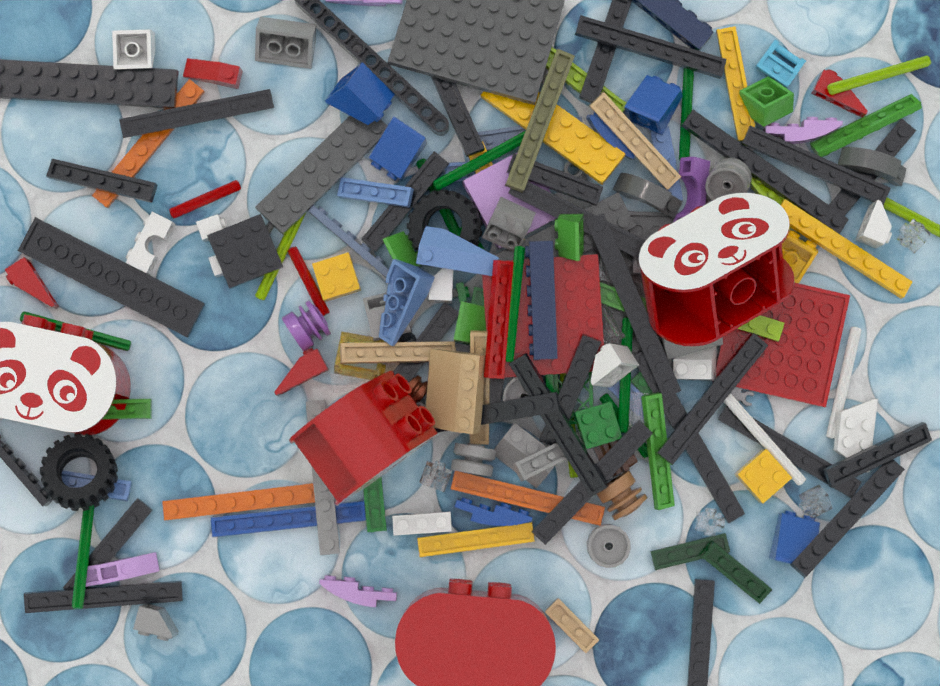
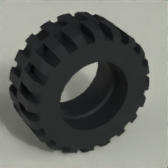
M432 191L427 196L423 195L420 198L421 200L418 203L415 202L412 206L414 209L408 215L410 220L407 223V229H409V234L407 235L413 243L412 247L414 250L418 251L425 227L428 226L431 216L441 209H450L456 212L462 221V231L459 237L476 246L479 245L480 242L478 240L480 236L482 237L483 231H481V226L483 223L479 216V210L476 209L475 204L466 196L455 191Z
M75 433V437L71 438L70 435L64 436L65 440L61 442L59 440L55 441V446L53 448L49 447L46 450L47 457L43 456L41 460L43 467H40L41 482L46 492L56 504L59 503L65 509L69 507L72 511H78L79 508L86 511L89 510V506L94 505L95 508L100 505L99 501L102 499L106 501L109 498L107 494L109 492L113 493L115 489L114 483H117L118 480L116 474L118 468L107 445L103 444L102 440L94 439L89 434L82 437L81 433ZM80 457L94 460L97 465V472L90 483L78 488L69 487L63 483L61 478L62 471L71 460Z

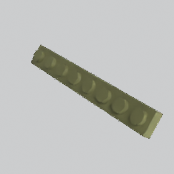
M560 49L556 50L507 178L506 187L521 193L524 192L575 55Z

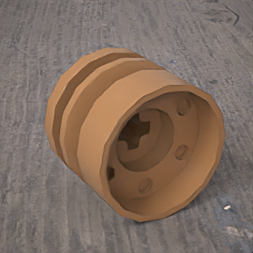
M629 470L607 483L608 487L596 494L602 503L612 501L613 504L607 509L608 512L617 508L618 511L611 516L614 520L631 514L648 498L646 494L636 497L642 488L638 487L633 490L630 488L636 480Z

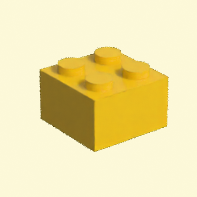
M349 252L312 263L324 302L361 291Z
M762 449L734 474L755 499L762 504L792 479L767 449Z

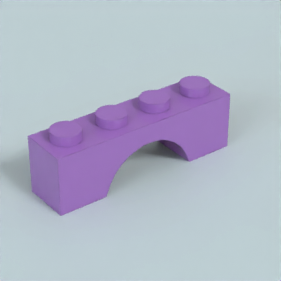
M682 157L680 159L679 175L687 189V201L683 210L676 214L673 223L690 214L694 208L706 205L707 192L705 185L709 175L710 161L698 157Z

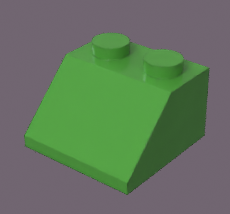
M769 76L739 91L750 117L763 127L793 112L794 93Z
M560 214L558 220H555V231H558V239H555V250H558L560 257L580 261L584 253L583 214Z
M404 231L383 239L392 259H397L419 268L422 267V265L416 264L418 251H414L413 243Z

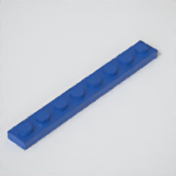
M364 501L342 503L336 506L337 524L366 521ZM315 506L211 518L213 538L317 526Z

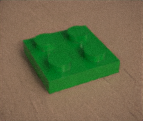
M611 402L573 413L586 450L622 438Z

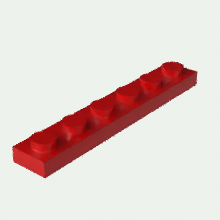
M493 260L484 367L485 378L504 379L514 262Z

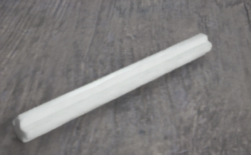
M858 327L850 328L826 437L835 439L838 411L844 410L861 335V329Z
M729 394L724 403L760 444L771 453L792 477V480L798 486L802 485L806 481L802 473L734 396Z

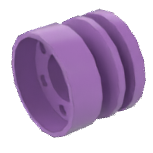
M309 300L305 302L309 309L307 312H305L301 305L299 306L301 316L298 317L291 311L282 317L286 327L303 351L314 345L311 336L315 335L319 340L323 339L319 333L320 330H323L326 336L331 334L327 321L319 309Z

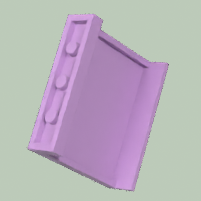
M512 155L463 180L462 184L471 201L475 204L474 206L479 210V216L486 228L500 197L536 212L527 234L558 219L508 194L510 188L506 187L505 184L509 173L506 172ZM530 182V183H532V184H534V185H536V186H538V187H540V188H542V189H544V190L550 192L549 188H546V187H543V186H541V185H538V184H535V183H533V182ZM495 244V246H496V248H497L498 250H500V249L503 248V247H501V246Z

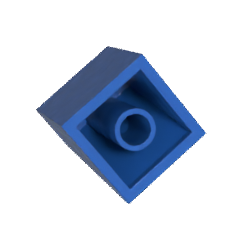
M362 62L339 80L325 102L369 125L373 121L378 122L384 116L383 111L391 106V99L395 94Z
M646 75L624 107L627 118L638 126L663 135L683 97L682 90L674 83L668 84L657 76L651 77Z
M393 117L369 156L372 162L370 165L379 171L382 168L388 172L386 175L390 179L402 181L427 145L426 137L396 117Z
M785 510L784 514L779 513L769 558L791 564L819 534L820 522H816L815 517L812 516L796 517L797 513Z

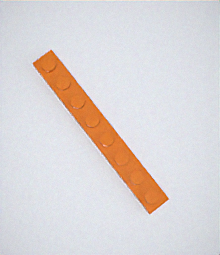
M189 79L177 93L176 108L196 104L205 91ZM175 128L143 134L114 168L112 173L134 178ZM96 190L92 196L106 208H109L119 195Z
M460 471L454 472L451 485L452 490L550 513L564 498ZM586 503L571 519L601 526L605 507Z
M311 483L162 501L164 520L315 503L314 486Z

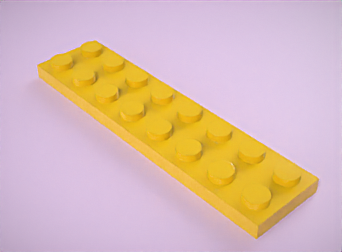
M483 91L481 94L482 99L522 128L527 129L535 105ZM556 105L543 143L603 185L626 154L617 147L614 148L598 133L559 105Z

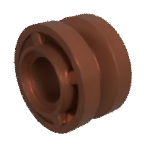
M419 375L415 378L413 377L409 382L412 390L410 396L416 403H419L427 393L428 385L427 381L421 382L422 377Z

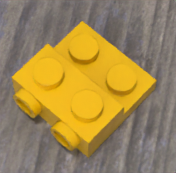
M790 230L786 240L782 243L783 258L793 270L794 282L799 283L818 254V249L814 242L808 239L805 242L799 239L800 235L797 232Z

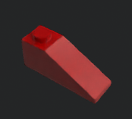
M187 58L183 77L239 89L243 71L240 66Z
M824 69L820 73L811 94L863 118L868 111L851 89L833 95L829 94L827 86L843 79L837 76L838 74L835 71Z
M23 257L5 269L8 274L6 278L11 285L14 284L55 309L59 307L28 258Z
M312 347L302 352L303 356L297 360L275 390L276 396L329 370L318 349L314 350Z

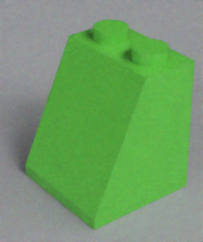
M461 301L453 340L470 345L471 330L486 331L484 306Z

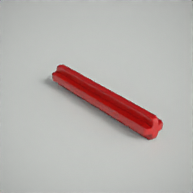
M238 180L232 181L169 209L172 218H177L241 190V185Z
M296 246L290 248L288 254L315 307L319 309L323 316L329 314V309L323 301Z

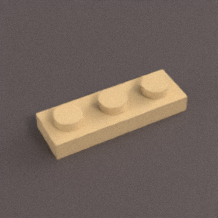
M559 598L545 610V613L585 653L599 641V638Z

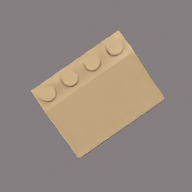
M430 349L426 409L429 410L435 420L434 428L467 434L480 432L485 383V354Z

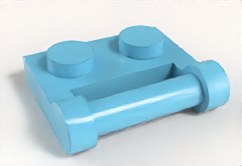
M775 39L756 65V68L788 88L806 60L792 54L779 45L780 42ZM775 50L777 53H779L780 55L788 59L790 62L795 64V68H792L784 61L773 55V51Z

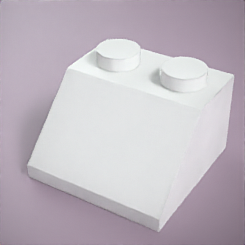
M150 29L112 31L114 70L153 68L155 32Z
M876 200L869 205L855 239L875 249L888 243L892 236L890 232L892 226L881 201Z
M442 268L434 276V281L426 297L429 298V303L452 304L454 270Z
M608 343L600 348L601 351L595 355L591 384L593 386L612 387L639 366L628 346Z
M717 346L675 357L673 359V373L676 379L715 380Z

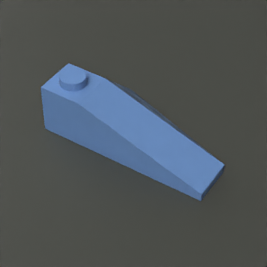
M426 226L419 243L416 264L492 276L493 260H499V257L446 229Z
M393 259L386 276L388 287L387 294H384L383 299L386 303L384 313L381 314L379 337L391 346H395L427 297L434 281V276L422 268Z

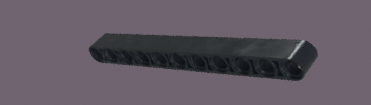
M294 0L296 5L359 64L363 62L395 94L394 96L430 130L439 136H443L449 131L448 119L320 0ZM314 7L321 8V11L318 14H313L311 12V10ZM332 19L335 21L331 27L325 25L327 20ZM342 32L349 34L348 38L344 40L340 39L339 35ZM355 45H361L363 47L362 50L358 53L354 52L352 49ZM369 58L376 59L374 65H368L366 61ZM387 70L390 72V76L382 78L380 73ZM397 83H401L404 85V88L401 91H396L394 86ZM416 96L418 101L415 104H410L408 98ZM424 109H430L432 114L429 117H424L421 112ZM444 122L446 127L443 130H438L435 127L436 123Z

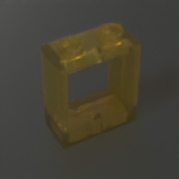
M341 331L334 364L335 374L372 380L385 373L386 364L377 363L376 370L341 364V343H386L382 339L373 341V337Z

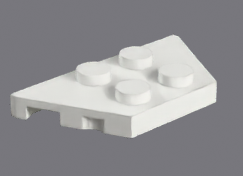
M869 399V401L838 411L833 449L835 452L848 458L873 446L878 399Z

